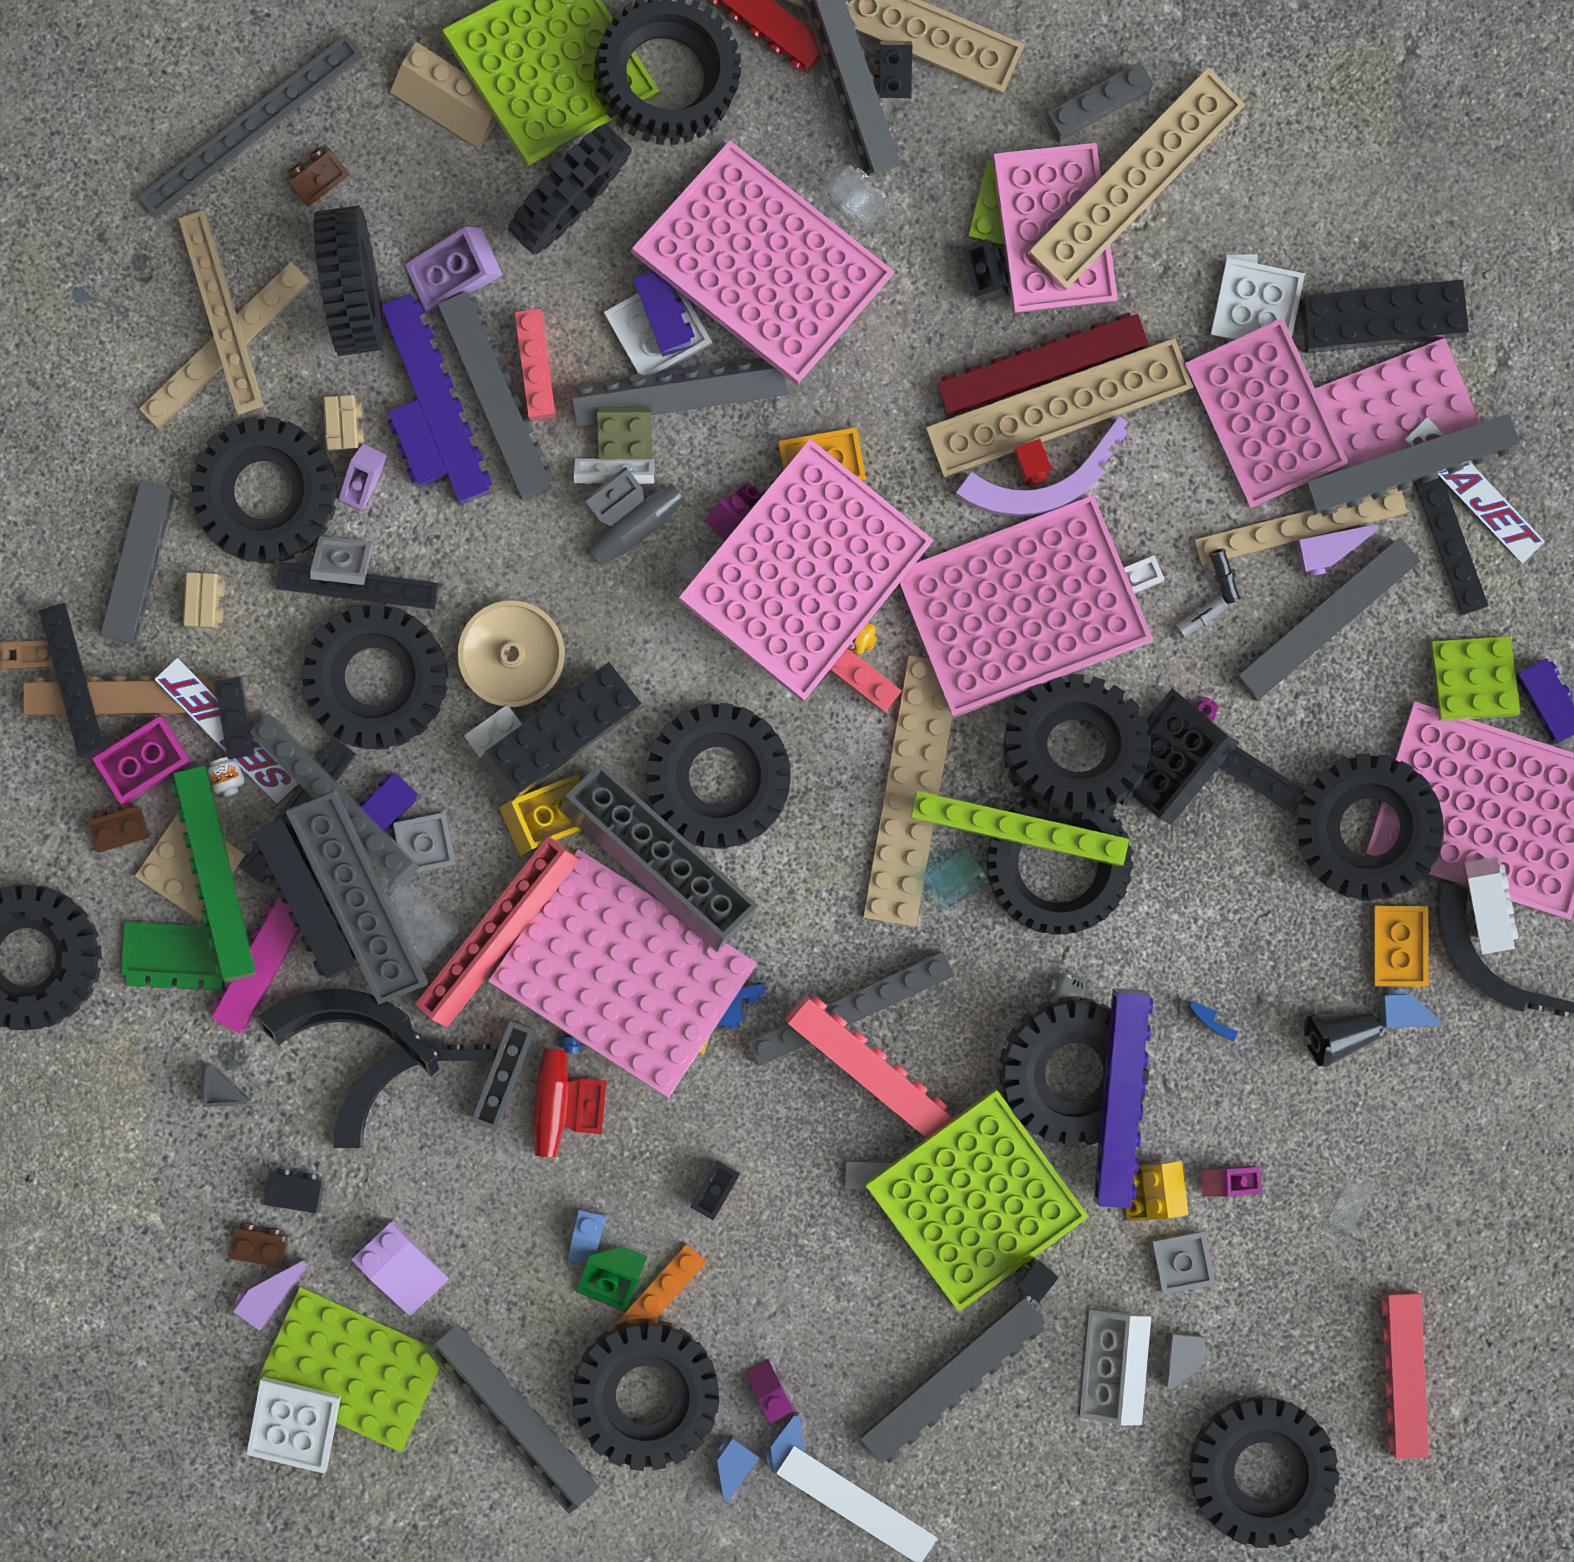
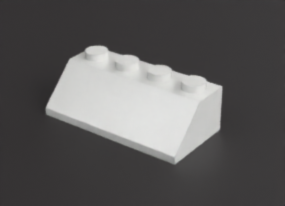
M1089 1310L1080 1408L1081 1418L1116 1425H1142L1151 1325L1150 1316Z

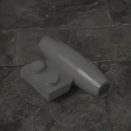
M624 467L583 499L601 522L609 525L588 548L589 552L602 566L630 551L662 526L685 501L684 498L671 484L644 499L643 488L631 472Z

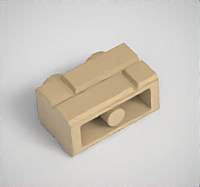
M355 395L323 397L326 451L331 454L357 452L360 449V444H365L364 429L359 428L358 418H363L362 402H357Z
M185 573L183 626L185 628L218 629V623L223 622L224 613L223 607H219V598L224 597L225 582L220 581L221 576L218 574Z

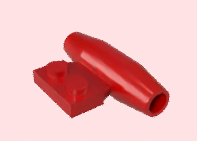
M544 1049L536 1079L532 1122L535 1156H557L564 1126L574 1132L602 1134L607 1080L578 1078L568 1082L566 1050Z

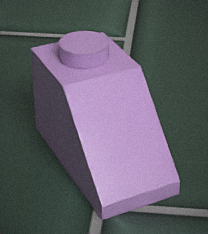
M363 444L350 461L339 500L363 511L382 473L387 455Z

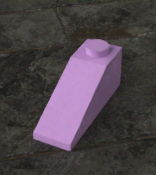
M1378 524L1299 540L1296 542L1302 574L1310 573V577L1326 574L1325 569H1329L1379 530Z
M305 1259L254 1286L248 1292L243 1290L234 1302L237 1307L233 1312L260 1331L265 1327L310 1261Z

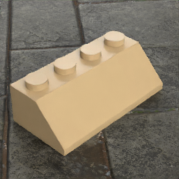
M415 42L400 66L390 93L475 148L480 149L497 123V120L466 73Z

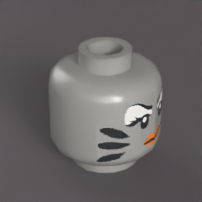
M1061 973L1056 979L1052 978L1047 989V994L1051 995L1052 1004L1057 1003L1058 998L1072 997L1074 1000H1080L1081 997L1087 998L1089 988L1086 987L1084 979L1068 973Z

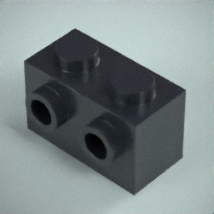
M880 41V48H875V64H880V75H874V86L876 91H879L880 98L912 97V41Z
M988 239L962 247L975 298L986 303L1009 295L1007 286H1009L1008 275L1005 270L1003 271L1000 262L1003 261L1000 247Z
M1036 1257L1032 1258L1028 1265L1023 1264L1014 1274L1017 1278L1014 1282L1018 1286L1016 1291L1030 1303L1033 1299L1040 1303L1059 1278L1055 1272Z

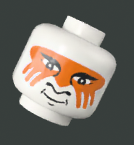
M227 757L210 762L207 775L212 792L214 794H223L224 798L238 794V788L245 782L239 763Z

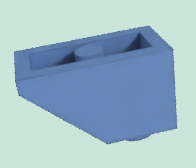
M1404 989L1388 990V995H1381L1382 1028L1440 1026V1020L1412 994H1404Z
M582 1208L579 1209L568 1261L586 1265L589 1256L597 1254L607 1214Z
M794 1413L772 1441L771 1451H766L768 1468L773 1467L774 1474L778 1472L794 1446L804 1452L799 1413Z
M732 1436L729 1441L725 1438L716 1451L720 1454L717 1458L723 1499L729 1502L759 1458V1453L735 1436Z

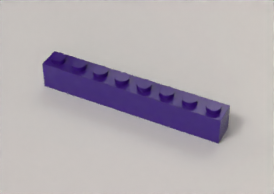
M409 294L381 305L460 504L463 505L491 494L489 486L493 485L488 471L482 472L479 462L483 461L478 446L472 447L469 437L473 436L468 421L463 423L459 413L463 412L458 397L453 398L450 392V388L454 387L448 372L443 374L440 367L444 360L439 348L433 349L430 340L434 339V335L429 323L423 324L421 315L425 313L420 300L414 301L412 295Z
M1112 989L1093 1197L1095 1203L1102 1207L1130 1208L1131 1200H1134L1136 1196V1185L1133 1184V1175L1138 1172V1158L1135 1157L1136 1147H1139L1141 1143L1138 1121H1142L1143 1105L1140 1104L1141 1094H1144L1146 1089L1143 1067L1148 1065V1052L1145 1051L1146 1041H1149L1151 1036V1027L1147 1024L1148 1014H1152L1153 999L1150 998V994L1145 990Z

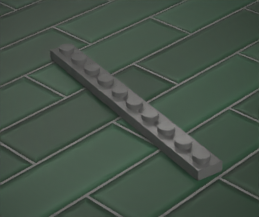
M345 34L138 197L157 219L359 61L363 54L348 35Z

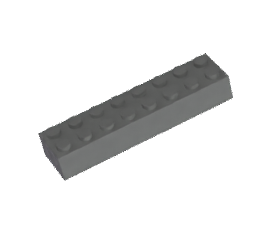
M601 763L565 795L560 811L716 952L752 919L758 904Z

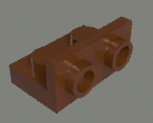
M328 146L315 149L309 155L310 159L303 165L298 163L288 171L290 175L286 177V180L308 207L350 175Z
M133 803L117 807L118 812L109 815L107 811L99 812L92 815L93 820L86 821L87 827L91 829L98 853L151 838L142 807H134Z
M240 1222V1227L235 1226L232 1228L233 1238L229 1259L282 1268L289 1235L282 1234L283 1230L279 1228L267 1227L266 1231L256 1230L255 1224Z

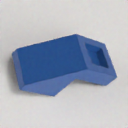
M764 984L741 988L717 1026L723 1025L724 1030L740 1027L739 1022L744 1021L740 999H745L746 1004L761 1001L760 995L766 994Z

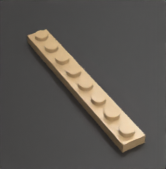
M202 210L181 217L179 222L236 412L242 414L263 407L262 397L207 215Z
M292 262L237 313L246 345L311 283ZM214 337L139 408L158 429L223 368Z
M1397 488L1388 490V495L1376 500H1373L1372 496L1362 499L1363 504L1348 509L1347 505L1337 507V513L1322 517L1321 513L1314 515L1312 510L1195 539L1194 543L1200 566L1212 564L1209 553L1216 549H1226L1227 558L1231 559L1298 542L1301 539L1321 536L1406 514L1407 510L1402 491L1398 492Z

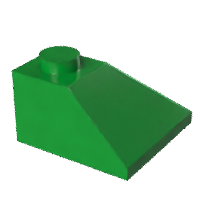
M623 1246L590 1255L576 1292L626 1312L647 1256Z

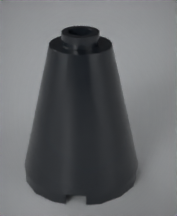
M1371 1013L1316 1014L1306 1017L1304 1021V1036H1310L1311 1041L1307 1048L1312 1060L1318 1067H1328L1379 1039L1382 1032L1380 1019L1378 1017L1375 1018Z

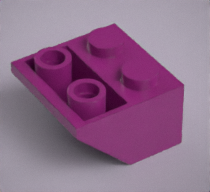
M746 481L721 500L704 521L726 541L761 499L762 495Z

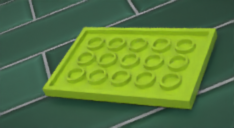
M300 1286L255 1386L259 1387L262 1377H267L341 1395L336 1423L402 1452L440 1370V1366L427 1353L431 1345Z

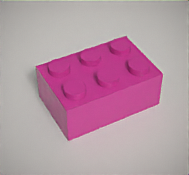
M162 716L157 717L106 749V751L92 758L117 800L123 805L131 803L174 776L173 773L180 772L194 763L168 720Z

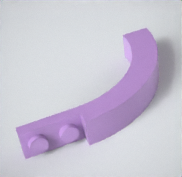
M1119 416L1085 463L1076 472L1057 484L1036 490H1012L991 484L971 472L956 492L955 497L978 510L1005 517L1037 516L1066 506L1084 495L1104 474L1105 471L1097 466V464L1100 463L1103 466L1112 454L1109 451L1112 444L1116 442L1119 445L1128 433L1124 429L1128 422Z

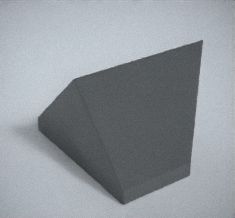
M209 1064L205 1068L202 1108L246 1105L252 1101L214 1064Z

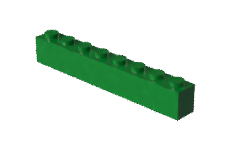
M205 766L173 773L175 781L171 782L174 798L179 797L181 807H177L180 823L185 822L187 832L183 833L186 848L192 849L194 857L189 859L192 874L198 873L200 884L195 885L199 900L204 899L206 907L205 910H201L205 926L210 925L212 935L208 936L211 952L216 951L218 961L214 962L217 978L222 977L225 983L257 976L207 769Z

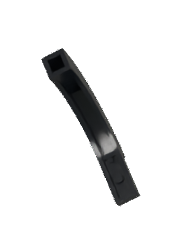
M1438 883L1436 920L1441 942L1454 968L1474 990L1488 1000L1517 1012H1524L1525 1005L1528 1003V1009L1543 1012L1544 1007L1554 1009V1015L1570 1018V1014H1574V1002L1517 988L1494 974L1477 954L1469 936L1466 920V903L1469 889L1447 883Z
M324 989L306 992L283 1000L257 1016L261 1030L278 1046L291 1036L313 1026L334 1022L356 1023L374 1028L390 1037L430 1076L439 1070L438 1054L430 1045L425 1046L420 1042L419 1035L412 1029L409 1016L388 1001L378 1005L374 995L347 989Z
M443 1039L421 1042L425 1046L430 1045L438 1054L437 1061L495 1060L497 1055V1049H490V1044H474V1049H464L463 1044H447V1050H443ZM402 1048L379 1059L356 1081L348 1093L337 1119L334 1148L364 1147L366 1120L379 1093L392 1079L403 1071L419 1065Z

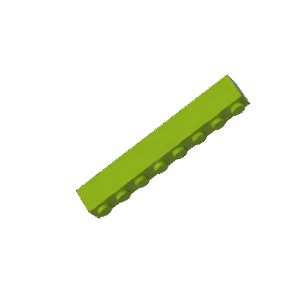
M920 791L916 792L910 818L1120 867L1124 865L1129 839Z

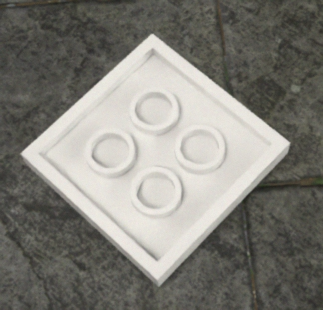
M1227 257L1210 336L1233 341L1283 318L1292 337L1305 273Z
M672 289L675 299L681 298L685 313L681 314L684 323L690 322L695 337L691 338L692 347L665 357L661 355L638 293L604 312L638 374L650 375L666 370L712 344L710 337L687 297L677 289Z
M262 1377L259 1384L247 1455L325 1474L328 1467L341 1395Z

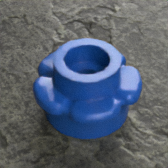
M570 1035L561 1036L562 1044H559V1047L564 1048L566 1053H579L580 1048L585 1047L583 1043Z

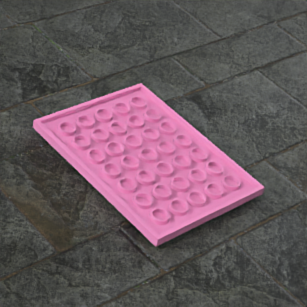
M729 141L631 250L635 257L795 385L802 381L894 274L891 268L732 141Z
M809 439L678 600L794 696L804 702L934 540L813 440Z
M1094 495L917 562L899 583L953 718L1028 690L1034 685L1046 683L1049 680L1153 642L1151 632Z
M1414 701L1395 760L1399 762L1402 760L1412 766L1416 772L1421 773L1430 783L1440 802L1444 822V841H1442L1438 860L1433 864L1428 875L1469 888L1464 862L1497 857L1498 864H1504L1509 888L1504 890H1509L1512 902L1571 920L1574 910V753L1470 719L1439 721L1438 709ZM1381 801L1365 854L1370 856H1378L1387 852L1395 844L1399 836L1400 823L1394 809L1384 801Z
M578 849L575 856L580 861L535 918L524 928L488 982L661 1095L669 1098L757 966V962L727 943L716 952L661 901Z

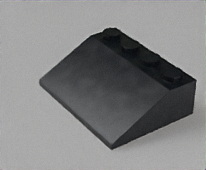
M1171 688L1146 719L1149 725L1147 735H1151L1150 758L1143 780L1137 791L1134 790L1132 794L1159 819L1172 825L1239 743L1173 688Z

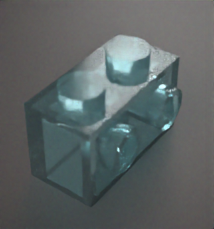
M967 847L955 852L948 860L939 866H934L927 874L922 876L945 911L989 882L984 871Z

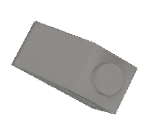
M1170 1332L1165 1380L1167 1389H1174L1203 1365V1358H1208L1209 1343L1205 1342L1204 1336Z

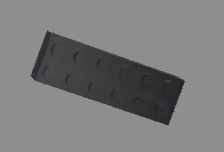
M1463 279L1306 295L1300 301L1306 354L1435 341L1443 338H1463L1469 333Z
M608 662L487 749L479 760L513 802L632 715L642 703L611 663Z
M281 818L253 832L255 839L252 840V844L257 854L265 857L267 864L264 865V868L270 879L277 881L279 888L276 891L282 903L289 904L292 912L288 913L294 927L301 928L304 936L300 937L307 952H313L316 958L313 961V965L319 976L322 975L327 979H333L358 966L359 963L288 821Z

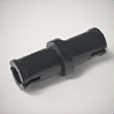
M1220 548L1210 552L1209 557H1211L1216 573L1214 579L1216 583H1219L1225 603L1237 602L1241 599L1234 580L1236 574L1230 567L1226 549Z

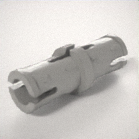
M1218 595L1202 608H1195L1193 614L1175 624V627L1185 639L1200 627L1208 626L1210 624L1209 621L1225 610H1228V606L1223 598Z

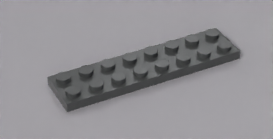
M335 789L288 809L286 814L378 1005L426 986L428 980L337 790Z

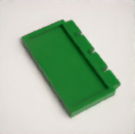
M125 922L121 975H126V986L146 987L147 977H150V987L172 989L173 978H177V989L199 990L200 980H204L203 990L223 991V978H217L214 962L218 961L216 951L211 952L208 936L212 935L210 926Z

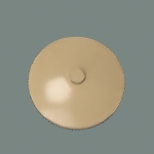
M501 601L483 608L467 623L459 640L458 663L465 682L480 698L501 707L506 705L510 708L523 707L539 701L554 688L563 671L565 646L558 627L544 611L526 602Z

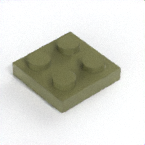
M598 407L599 459H652L651 407Z

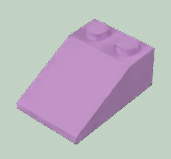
M476 227L460 229L405 264L426 312L438 308V303L466 291L468 294L502 276V272L482 228Z
M395 1220L390 1222L352 1259L364 1274L409 1316L449 1279Z

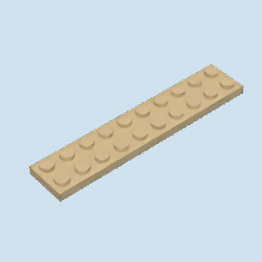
M782 0L805 10L802 0ZM847 0L848 10L856 24L857 33L878 42L912 41L913 57L1002 95L1006 90L1025 45L922 0Z
M1208 67L1027 253L1064 291L1068 289L1245 104Z
M1174 338L928 426L926 431L943 478H947L1011 455L1015 447L1039 438L1044 443L1189 391L1194 387L1177 341Z
M908 656L863 918L913 927L917 925L934 824L910 818L917 791L939 796L952 721V714L930 659Z

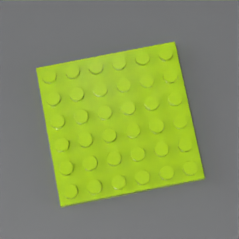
M498 0L446 27L441 32L446 43L526 167L586 135L598 126H602L619 117L617 114L612 118L609 117L606 113L609 104L601 105L599 98L602 92L596 93L595 89L597 79H594L595 57L605 29L613 20L602 0ZM634 51L627 63V79L631 90L646 102L657 96L660 90Z
M996 1088L865 1183L868 1190L958 1312L1089 1218Z

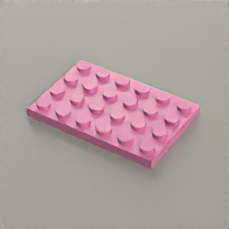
M1097 143L993 154L992 162L1013 313L1116 302L1118 298L1110 245L1065 291L1027 253L1101 177Z
M1283 318L1185 363L1250 508L1349 464Z
M1445 338L1315 388L1349 464L1327 473V475L1411 447L1405 439L1427 417L1444 435L1480 424Z

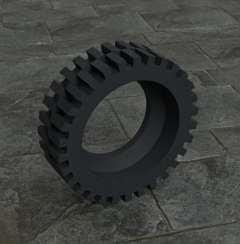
M636 0L634 7L630 3L624 6L622 13L617 12L613 17L612 23L607 25L595 57L594 79H597L595 89L596 93L602 92L599 98L601 105L609 104L606 112L609 117L612 118L617 114L619 117L616 124L621 129L626 123L630 125L628 134L635 136L638 130L644 133L641 139L643 141L649 142L652 135L657 136L656 144L663 145L665 139L670 138V145H678L681 137L687 143L693 140L695 134L698 138L704 136L708 128L711 131L716 127L718 121H721L725 116L740 82L738 80L742 67L738 66L741 62V55L736 53L738 48L736 39L729 41L733 33L728 26L722 30L721 26L724 19L718 15L713 20L711 18L713 9L709 6H706L704 11L698 9L700 4L698 0H693L691 5L685 4V0H677V2L672 0H648L647 3L644 0ZM653 39H672L686 45L695 53L703 68L704 84L700 95L694 102L679 110H667L646 103L631 90L627 79V63L631 54L641 44Z
M360 205L316 211L313 223L315 232L314 247L317 257L316 266L319 273L318 280L321 286L320 292L323 298V308L326 313V322L329 326V334L334 350L338 356L380 351L384 346L382 304L373 248L370 243V234L362 208H360Z
M1035 798L1030 803L1023 799L1008 810V812L1069 824L1074 827L1130 839L1128 833H1125L1122 828L1121 820H1117L1113 815L1114 812L1103 816L1100 810H1098L1092 819L1081 820L1079 812H1073L1072 819L1058 817L1059 809L1052 808L1049 814L1037 809L1039 801ZM992 837L989 840L990 843L986 853V870L988 871V882L992 887L995 899L997 898L1002 909L1007 911L1012 919L1020 922L1028 929L1036 930V932L1052 935L1071 934L1097 925L1110 916L1109 914L1120 905L1119 902L1125 897L1127 886L1131 882L1132 876L1130 874L1133 869L1131 854H1133L1132 846L1130 847L1128 843L1124 865L1120 867L1098 862L1095 879L1088 890L1081 896L1067 902L1046 901L1034 895L1021 878L1018 860L1023 844Z

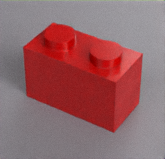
M1039 438L1015 447L1012 457L1023 485L1030 483L1031 486H1035L1046 481L1045 478L1048 477L1052 467L1041 439Z

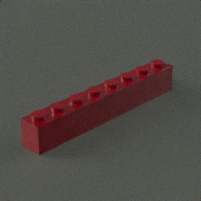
M1130 312L1115 317V322L1106 324L1105 321L1091 325V330L1083 333L1080 330L1072 331L1065 335L1066 339L1057 342L1055 338L1040 343V348L1031 350L1030 347L1016 351V356L1008 359L1005 356L997 357L990 361L991 365L981 368L980 364L965 369V374L956 376L955 373L941 377V382L937 383L936 388L946 416L955 415L1145 349L1149 343L1139 315L1131 316Z

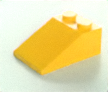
M578 774L522 795L513 802L510 800L499 807L520 856L537 850L548 836L559 841L582 831L560 811L565 795L581 781Z

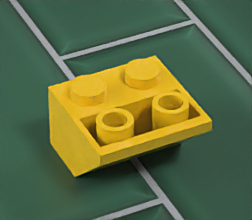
M1182 1161L1138 1165V1172L1133 1175V1184L1136 1185V1196L1134 1200H1131V1207L1125 1208L1127 1221L1169 1219L1189 1215Z

